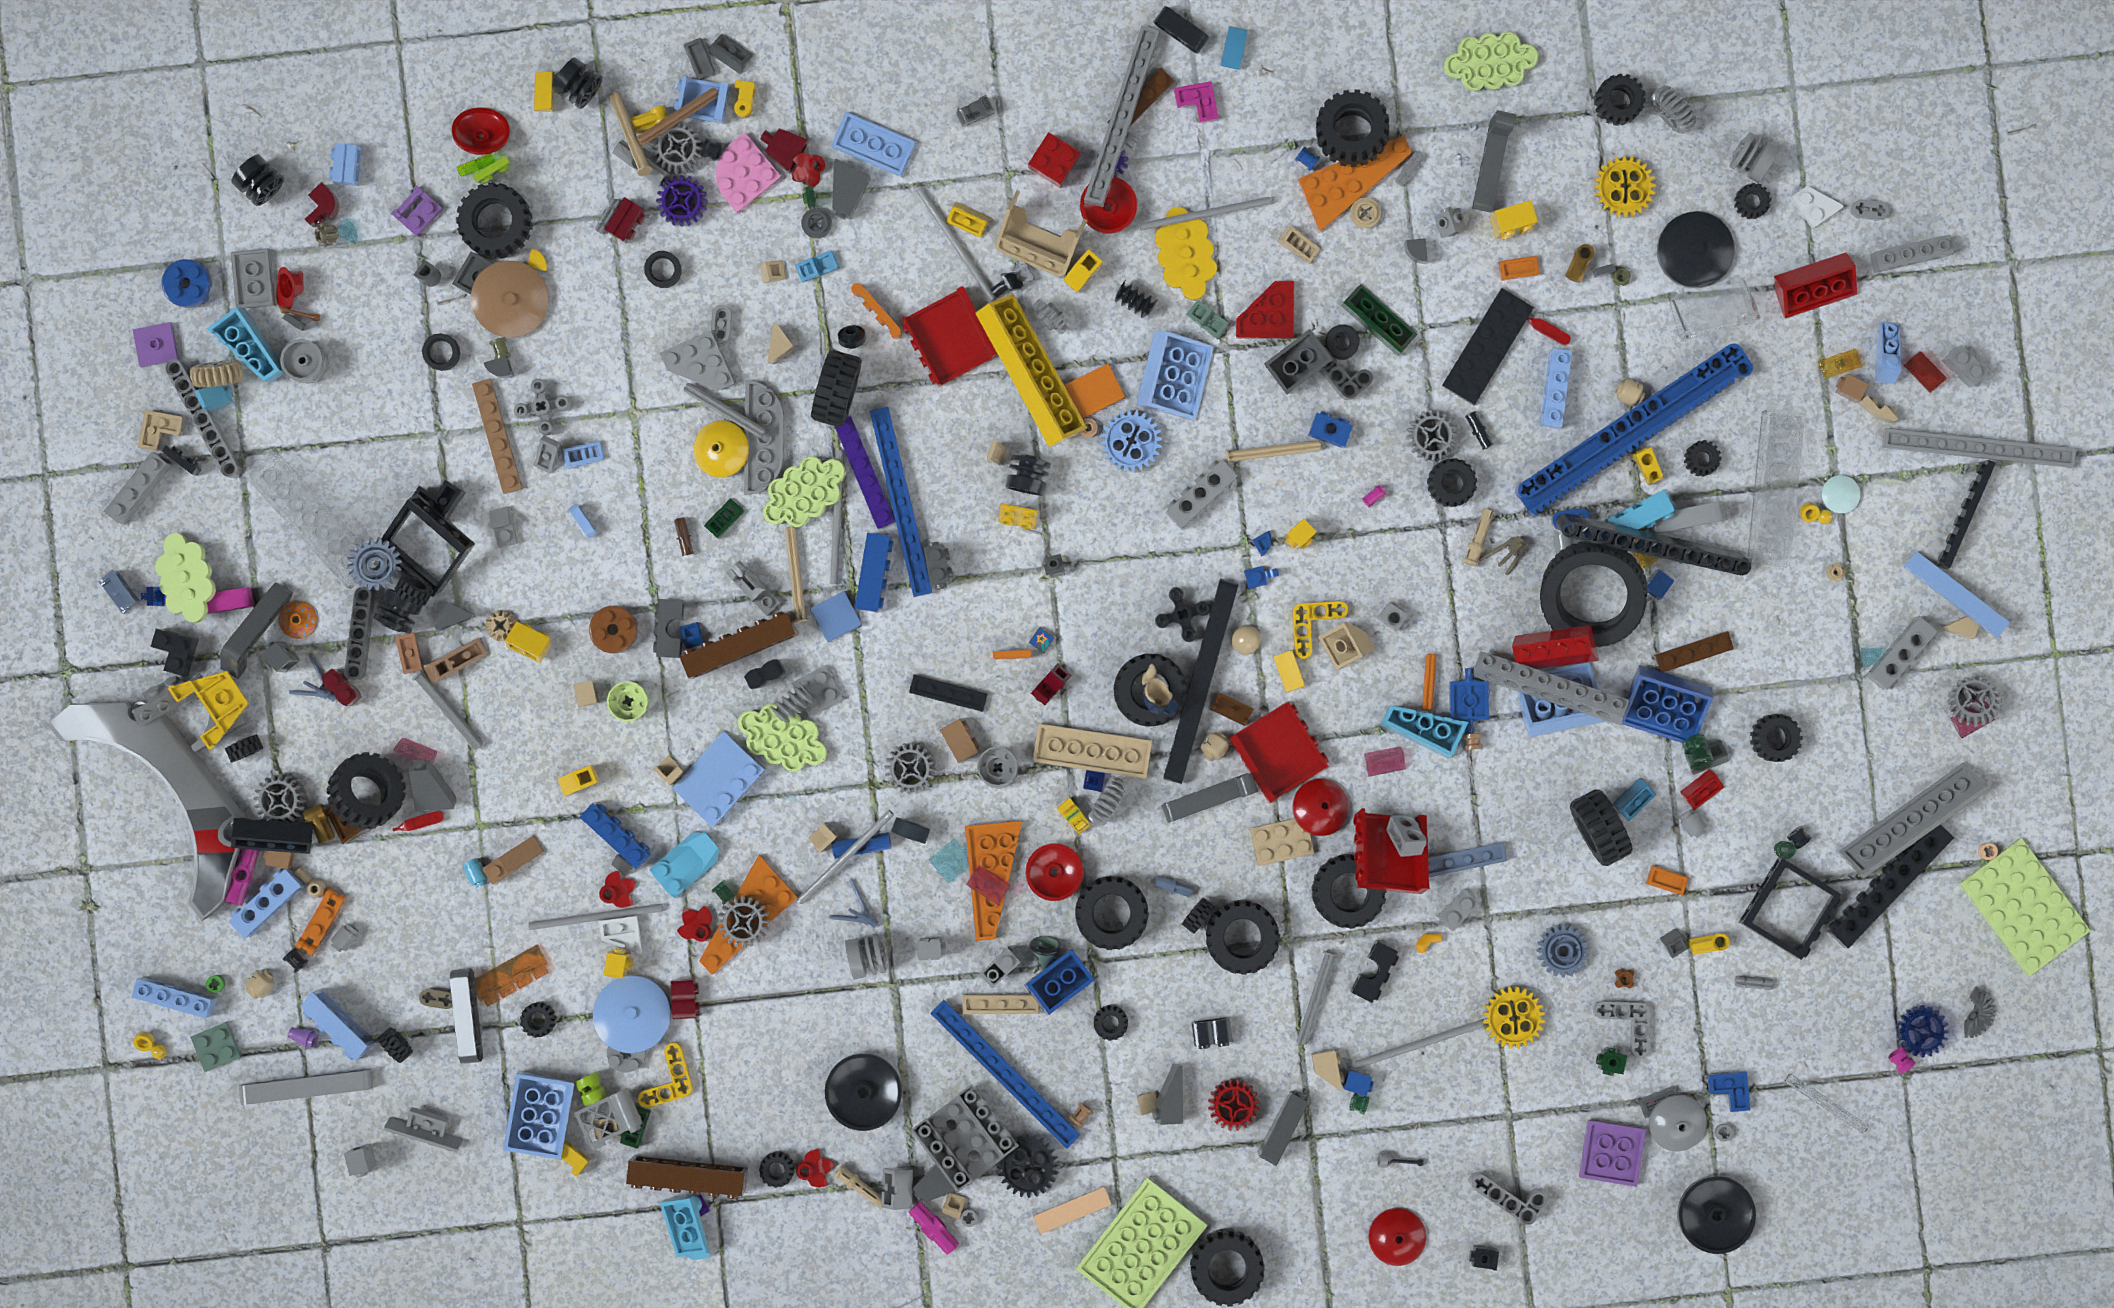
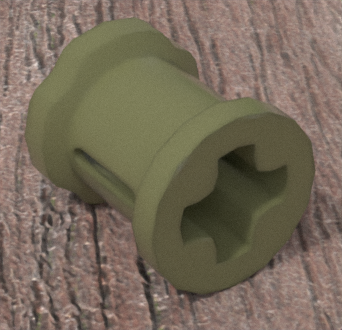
M506 337L497 338L489 342L495 353L494 359L504 356L511 357L505 344Z

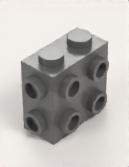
M939 541L927 543L928 547H924L930 586L935 587L936 590L945 589L947 584H951L950 580L953 579L952 568L947 566V561L950 560L949 550L944 548L943 544H939Z

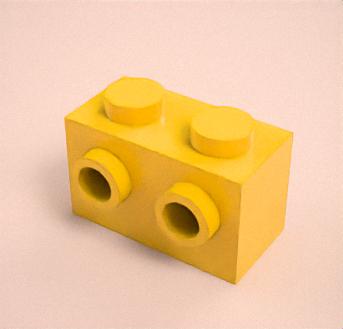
M1303 518L1284 536L1286 538L1285 542L1291 549L1296 548L1298 550L1300 547L1304 549L1313 541L1311 537L1317 531Z
M517 621L505 639L507 648L541 664L552 645L547 633L543 631L537 632L529 624H521Z
M616 947L607 952L603 976L621 979L628 976V971L632 969L634 958H631V953L627 952L626 948Z

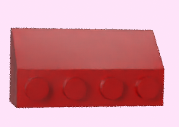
M1847 252L1774 276L1775 292L1784 318L1857 295L1856 265Z
M1591 625L1517 635L1514 637L1512 644L1516 663L1534 669L1599 661Z

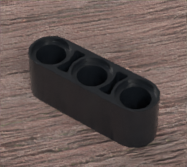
M1167 6L1162 8L1153 21L1157 27L1196 54L1200 52L1209 39L1206 33Z

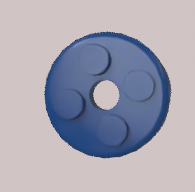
M189 259L178 260L169 265L164 271L161 282L166 298L173 304L184 308H193L206 303L213 284L208 269L200 263ZM185 278L190 279V286L188 288L181 286V282Z

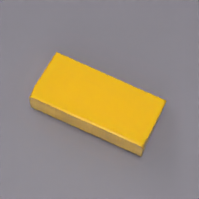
M553 71L535 73L534 111L553 112L554 91L552 86L555 74Z
M955 202L946 222L981 238L990 217L959 202Z
M1292 650L1273 657L1286 693L1305 686Z

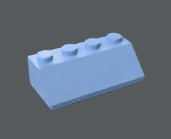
M322 989L312 992L301 1005V1008L304 1010L302 1013L308 1019H313L317 1023V1028L323 1033L326 1032L331 1037L330 1040L337 1047L341 1046L345 1050L344 1054L350 1060H359L376 1043Z

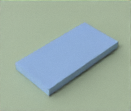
M846 112L831 148L902 177L917 142Z

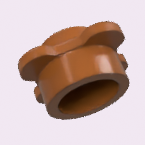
M1617 969L1615 971V986L1617 988L1627 987L1630 989L1634 986V972L1631 969L1627 971Z

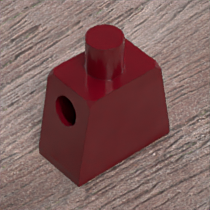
M780 128L775 135L765 130L760 137V140L768 145L765 149L766 154L789 174L796 165L793 161L794 156L804 152L809 144L807 139Z

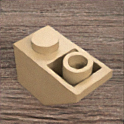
M1334 1049L1311 1053L1314 1072L1338 1090L1342 1089L1341 1084L1345 1082L1343 1072H1339L1338 1065L1341 1064L1340 1054L1336 1053Z

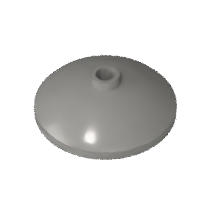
M1679 1094L1668 1096L1658 1102L1649 1118L1650 1133L1657 1144L1666 1150L1677 1152L1685 1151L1695 1146L1703 1137L1707 1125L1706 1115L1702 1106L1693 1098ZM1681 1124H1684L1683 1129H1679Z

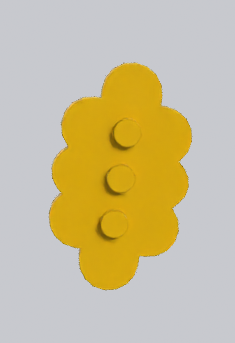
M1173 207L1167 212L1165 218L1187 214L1188 211L1182 207ZM1199 219L1163 226L1155 234V243L1160 249L1158 262L1165 268L1163 273L1165 283L1172 288H1181L1183 296L1191 301L1199 300L1204 296L1206 291L1205 282L1211 280L1217 271V265L1211 258L1214 246L1211 241L1206 239L1208 227Z

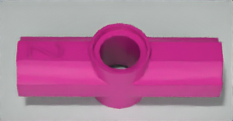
M241 850L237 866L232 872V881L225 902L243 906L249 884L253 881V871L260 852L259 850ZM242 872H246V878L244 880H239V874Z
M919 1201L908 1211L910 1216L921 1226L923 1233L931 1241H934L946 1255L950 1254L959 1245V1242L946 1229L947 1227L938 1216H934L922 1201Z

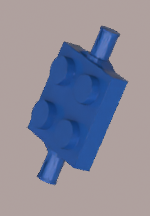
M1465 668V680L1449 682L1450 718L1468 722L1465 733H1469V726L1470 733H1474L1473 722L1489 720L1488 681L1473 680V668Z

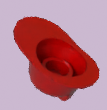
M281 267L278 271L277 304L279 308L286 306L288 309H291L294 298L304 291L303 272L289 271L286 267Z

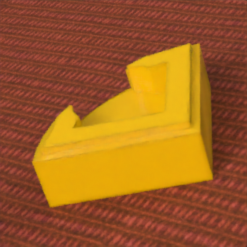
M531 248L528 266L547 272V263L544 256L536 249Z

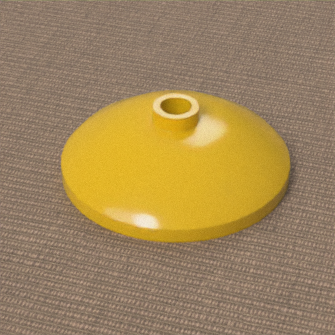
M725 420L713 421L705 425L697 434L693 447L694 457L700 469L706 474L717 478L729 477L739 472L745 465L749 455V442L746 434L738 425ZM718 444L719 450L715 451L714 448Z

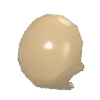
M1241 625L1233 633L1232 646L1236 652L1242 655L1254 653L1261 644V634L1252 625Z

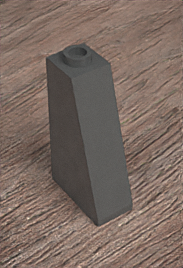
M1299 1091L1295 1093L1289 1092L1257 1151L1260 1158L1275 1166L1278 1165L1309 1103L1305 1099L1306 1096Z

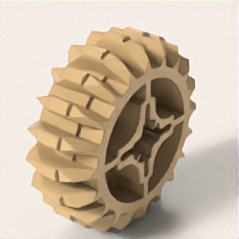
M235 360L203 363L190 369V379L193 386L203 388L240 382L244 374L241 363Z

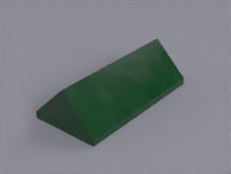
M1362 284L1341 305L1342 308L1397 356L1418 335Z

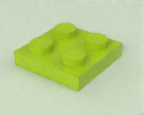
M504 156L473 175L476 183L482 182L485 185L494 179L493 175L496 173L503 174L510 170L509 165L513 163L509 157Z

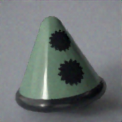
M1047 936L1033 938L1029 943V947L1042 970L1050 964L1061 950V944L1056 939Z

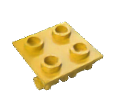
M1000 503L998 522L1007 526H1020L1023 529L1036 528L1038 510Z

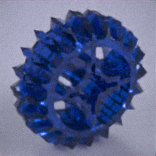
M1920 1005L1919 1009L1917 1006H1913V1012L1907 1009L1906 1013L1908 1016L1900 1015L1903 1022H1897L1901 1026V1029H1896L1897 1033H1901L1897 1040L1902 1041L1900 1046L1906 1047L1908 1053L1912 1052L1913 1056L1919 1054L1922 1058L1926 1054L1931 1057L1933 1056V1051L1939 1053L1938 1046L1945 1047L1942 1041H1948L1944 1034H1948L1949 1030L1944 1029V1027H1947L1949 1024L1942 1022L1945 1016L1939 1015V1010L1933 1011L1931 1006L1926 1008L1924 1005ZM1923 1016V1019H1920L1918 1024H1911L1916 1018ZM1930 1019L1935 1023L1936 1033L1931 1030L1932 1022H1930ZM1915 1028H1917V1029H1921V1028H1922V1029L1926 1030L1927 1032H1929L1930 1034H1927V1033L1922 1034V1033H1920V1031L1915 1030ZM1909 1030L1913 1031L1915 1035L1914 1044L1910 1039ZM1928 1038H1934L1931 1043L1922 1046Z

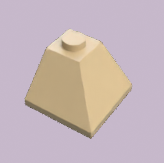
M1348 622L1318 636L1336 670L1375 650L1368 634Z

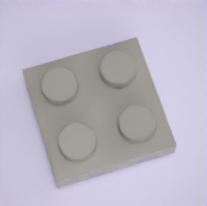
M826 665L791 683L793 687L796 686L800 689V682L811 694L813 703L806 701L807 708H805L809 717L843 700Z

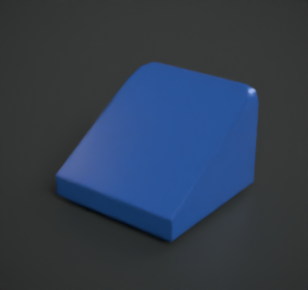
M698 622L680 627L686 649L701 646L704 643Z

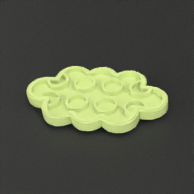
M1504 32L1499 36L1493 33H1485L1479 39L1466 37L1461 40L1457 47V53L1451 54L1445 59L1443 70L1449 78L1461 79L1463 87L1468 91L1476 92L1483 87L1494 91L1503 84L1510 87L1518 85L1524 78V70H1529L1536 65L1539 54L1534 46L1530 44L1521 45L1519 37L1513 32Z
M808 456L801 461L799 467L792 466L787 468L783 478H777L769 484L768 495L771 500L763 508L765 520L774 525H779L786 521L790 526L802 527L808 523L810 517L821 516L826 506L834 505L840 500L841 489L838 484L846 475L844 464L836 459H830L823 463L817 457Z
M172 533L164 540L163 549L165 554L158 558L155 565L157 574L162 577L159 584L160 590L163 594L167 595L166 606L169 611L177 614L183 613L187 621L200 623L207 616V602L214 597L216 592L215 583L210 579L212 568L208 562L204 561L205 550L202 545L195 542L188 543L185 536Z
M767 704L762 707L760 712L748 710L740 715L738 727L744 734L748 735L746 741L748 750L754 755H764L766 761L770 764L782 763L785 769L794 772L801 770L806 763L811 765L821 764L827 757L826 746L817 740L819 735L817 725L810 720H801L797 712H795V718L788 716L789 723L781 721L771 710L770 706L777 708L776 704Z

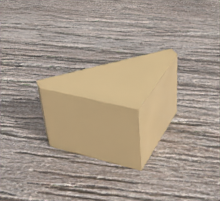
M773 324L768 356L769 364L776 363L795 349L777 324Z
M1966 615L1942 626V629L1966 639H1975L1979 625Z

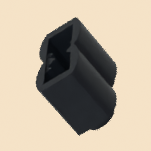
M773 659L766 662L761 668L750 670L745 674L744 678L750 689H759L765 686L769 680L781 678L786 673V670L781 660Z
M1229 1017L1191 1022L1194 1046H1198L1199 1049H1208L1212 1044H1218V1047L1229 1046V1042H1233Z

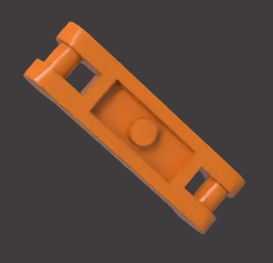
M854 283L851 287L853 294L865 301L862 304L869 312L873 310L876 313L875 319L882 327L886 325L890 329V335L893 339L901 338L902 332L899 326L860 283Z
M329 887L295 947L300 950L303 949L307 951L308 955L313 956L347 896L339 895L333 888ZM330 899L336 901L334 906L329 903ZM308 938L314 940L312 945L306 942Z

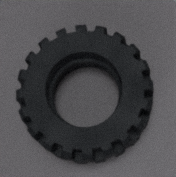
M1349 89L1343 90L1341 95L1339 93L1334 94L1332 100L1328 98L1324 102V107L1320 108L1316 120L1317 143L1322 148V153L1325 156L1329 155L1330 160L1334 163L1339 161L1341 166L1351 164V167H1357L1358 163H1361L1363 166L1368 164L1369 159L1371 161L1377 159V154H1381L1384 151V146L1387 145L1389 136V115L1386 113L1384 104L1380 105V100L1377 97L1371 98V93L1365 92L1362 94L1358 89H1355L1354 92H1349ZM1355 115L1364 118L1370 124L1371 131L1362 140L1347 141L1336 134L1335 124L1343 117Z
M488 182V185L480 184L477 185L478 189L469 190V195L467 197L463 196L461 199L463 203L457 208L459 213L458 217H456V223L459 226L457 230L462 236V240L478 254L492 259L496 257L502 259L506 258L508 254H516L518 248L522 249L525 246L523 243L525 240H529L531 236L529 231L533 229V224L531 223L533 216L529 210L528 203L516 190L502 183L498 185L494 182ZM495 203L502 204L511 212V225L502 236L488 238L478 228V217L485 207Z
M837 350L829 351L822 367L813 399L811 418L814 421L835 427L844 426L860 374L862 360L859 357Z
M1151 653L1138 655L1127 661L1117 673L1113 688L1114 699L1120 712L1133 723L1148 727L1163 725L1175 718L1183 708L1187 697V684L1184 674L1178 665L1167 657ZM1151 664L1155 666L1156 673L1165 679L1169 692L1172 693V697L1177 702V711L1171 716L1163 712L1154 714L1147 708L1140 706L1133 698L1132 685L1135 679L1142 673H1145Z
M362 752L361 755L357 753L345 759L335 769L333 775L329 778V786L326 793L330 795L327 798L328 804L333 805L331 810L334 814L338 813L340 821H347V825L350 827L357 825L358 829L362 830L367 827L368 829H375L377 826L384 825L402 807V801L406 796V793L403 792L406 789L405 782L401 781L404 778L402 773H398L396 770L398 767L395 764L391 765L389 763L390 759L386 757L382 759L380 754L377 753L370 755L369 752ZM354 777H366L372 780L380 790V804L367 805L359 801L352 791V779Z
M1594 789L1571 802L1570 810L1577 828L1593 856L1602 866H1609L1631 854L1633 846L1627 834L1628 832L1617 811L1603 791Z
M1352 854L1338 855L1327 860L1324 865L1322 864L1317 874L1315 873L1314 882L1311 887L1312 900L1321 916L1331 924L1349 929L1359 926L1363 927L1366 923L1372 922L1375 916L1382 911L1381 908L1386 901L1385 893H1387L1385 890L1367 889L1364 902L1354 909H1343L1335 904L1331 896V886L1334 880L1342 874H1355L1357 870V862L1354 860L1355 855Z
M1119 876L1097 878L1089 883L1081 891L1075 906L1076 923L1081 934L1089 943L1106 950H1120L1128 945H1132L1141 937L1149 917L1147 901L1142 891L1130 880ZM1106 895L1122 897L1130 908L1128 922L1124 927L1116 931H1108L1101 928L1094 919V907L1098 900Z
M1235 900L1222 905L1210 918L1205 933L1206 945L1211 957L1224 970L1241 975L1253 974L1267 967V964L1274 959L1276 951L1278 952L1279 928L1271 913L1261 905L1248 900ZM1239 919L1252 921L1260 931L1261 939L1259 946L1248 955L1234 954L1225 944L1224 936L1227 927Z
M1220 1229L1216 1230V1233L1213 1234L1210 1232L1204 1240L1201 1239L1198 1242L1197 1248H1194L1192 1252L1190 1271L1194 1285L1209 1302L1213 1301L1219 1306L1225 1304L1227 1307H1233V1304L1238 1303V1305L1244 1303V1300H1250L1254 1297V1292H1258L1260 1283L1263 1282L1265 1265L1260 1249L1249 1236H1245L1240 1231L1235 1232L1233 1229H1227V1231ZM1224 1250H1232L1239 1253L1245 1261L1243 1277L1231 1285L1217 1283L1209 1272V1265L1213 1256Z

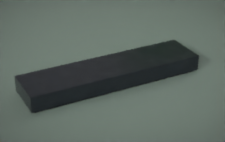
M915 674L913 675L909 690L911 694L980 712L984 711L988 695L987 693Z

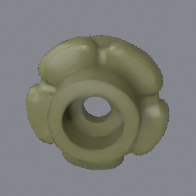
M1619 267L1612 273L1615 285L1625 286L1629 283L1631 275L1625 268Z

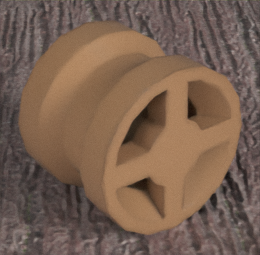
M1482 733L1462 735L1465 740L1464 750L1483 748V745L1480 743Z

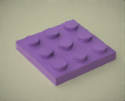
M1587 1120L1579 1177L1637 1187L1646 1129Z

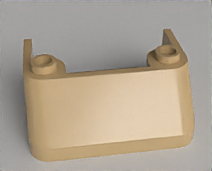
M1016 190L1006 210L995 243L996 249L1007 256L1052 275L1064 276L1080 242L1087 220L1083 219L1078 232L1066 229L1061 237L1026 223V211L1016 206L1020 191Z

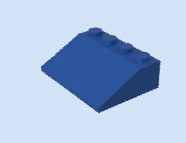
M1639 665L1627 696L1629 703L1622 724L1693 746L1713 700V689L1706 685Z

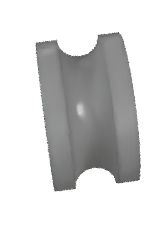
M1128 131L1124 144L1132 149L1134 147L1133 144L1138 143V139Z
M1719 1124L1714 1130V1135L1718 1140L1726 1142L1732 1138L1733 1130L1729 1125ZM1723 1127L1728 1131V1135H1725V1138H1722V1135L1719 1134V1130H1722Z
M971 1208L963 1210L960 1217L962 1224L966 1227L974 1226L978 1220L977 1212ZM968 1213H972V1216L975 1217V1219H971L970 1223L966 1222L967 1219L964 1220V1216H967Z

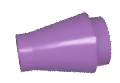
M291 1027L288 1032V1038L308 1049L315 1047L318 1041V1034L313 1030Z

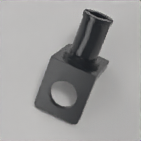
M1023 263L1011 272L1001 274L1003 280L991 287L990 290L998 298L1009 289L1010 291L1019 290L1034 280L1035 277L1027 264ZM1020 270L1027 272V279L1025 281H1020L1017 277Z

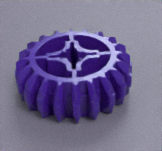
M681 175L678 181L677 177L673 176L674 182L671 183L667 179L668 186L661 185L664 192H657L662 197L656 199L657 203H662L657 206V209L663 210L660 215L661 217L667 216L665 219L667 223L672 220V225L676 226L679 221L680 227H684V221H686L687 225L691 226L690 220L693 219L695 223L698 222L697 215L703 218L704 215L700 210L707 211V208L702 205L708 203L707 199H702L707 196V193L701 192L704 187L703 185L697 186L699 183L697 179L692 182V177L688 176L685 181L684 175ZM684 186L693 190L681 193L677 188ZM672 191V193L674 194V200L670 203L671 205L667 207V199ZM677 194L683 199L686 198L684 201L687 208L680 203ZM697 195V204L694 210L692 211V209L690 208V202L694 199L693 197ZM683 209L687 212V215L679 216L671 212Z

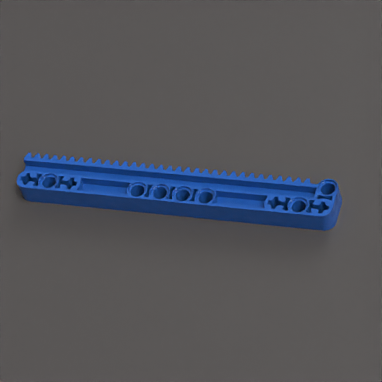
M1730 344L1520 483L1515 489L1516 496L1527 509V513L1532 517L1536 516L1537 512L1544 511L1543 507L1545 509L1550 507V504L1556 503V499H1562V495H1568L1569 491L1575 490V486H1581L1582 483L1588 481V478L1595 477L1594 474L1597 475L1601 473V470L1607 469V465H1613L1614 462L1620 460V457L1622 458L1626 456V453H1630L1633 449L1638 448L1639 444L1646 443V441L1652 439V436L1658 435V432L1664 431L1665 428L1677 422V419L1683 418L1690 411L1709 401V398L1715 397L1716 394L1721 393L1722 390L1734 384V377L1744 378L1749 376L1753 371L1751 361L1738 344ZM1732 350L1735 351V353L1732 356L1725 359V355L1730 353V351ZM1713 359H1717L1719 361V368L1713 367ZM1740 364L1746 367L1745 374L1739 371L1738 367ZM1704 369L1708 370L1701 377H1697V374ZM1650 401L1656 404L1655 411L1649 409L1648 403ZM1633 412L1640 414V421L1633 420ZM1618 422L1624 424L1625 430L1623 432L1617 430L1616 425ZM1602 433L1608 435L1609 440L1607 443L1601 441L1600 435ZM1559 466L1561 468L1559 470V473L1556 472L1551 476L1548 474L1549 472L1554 470L1555 467ZM1538 475H1542L1545 478L1544 485L1537 483L1536 478ZM1532 484L1534 488L1527 491V494L1521 493L1523 488H1526Z

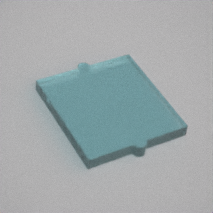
M955 838L928 859L936 868V872L940 873L948 884L969 868L967 850L963 849Z

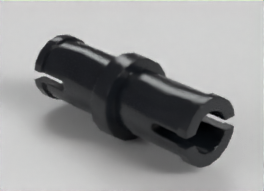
M1474 411L1466 415L1465 418L1473 430L1472 434L1476 436L1482 450L1493 446L1494 444L1486 432L1487 428L1485 425L1483 426L1477 412Z

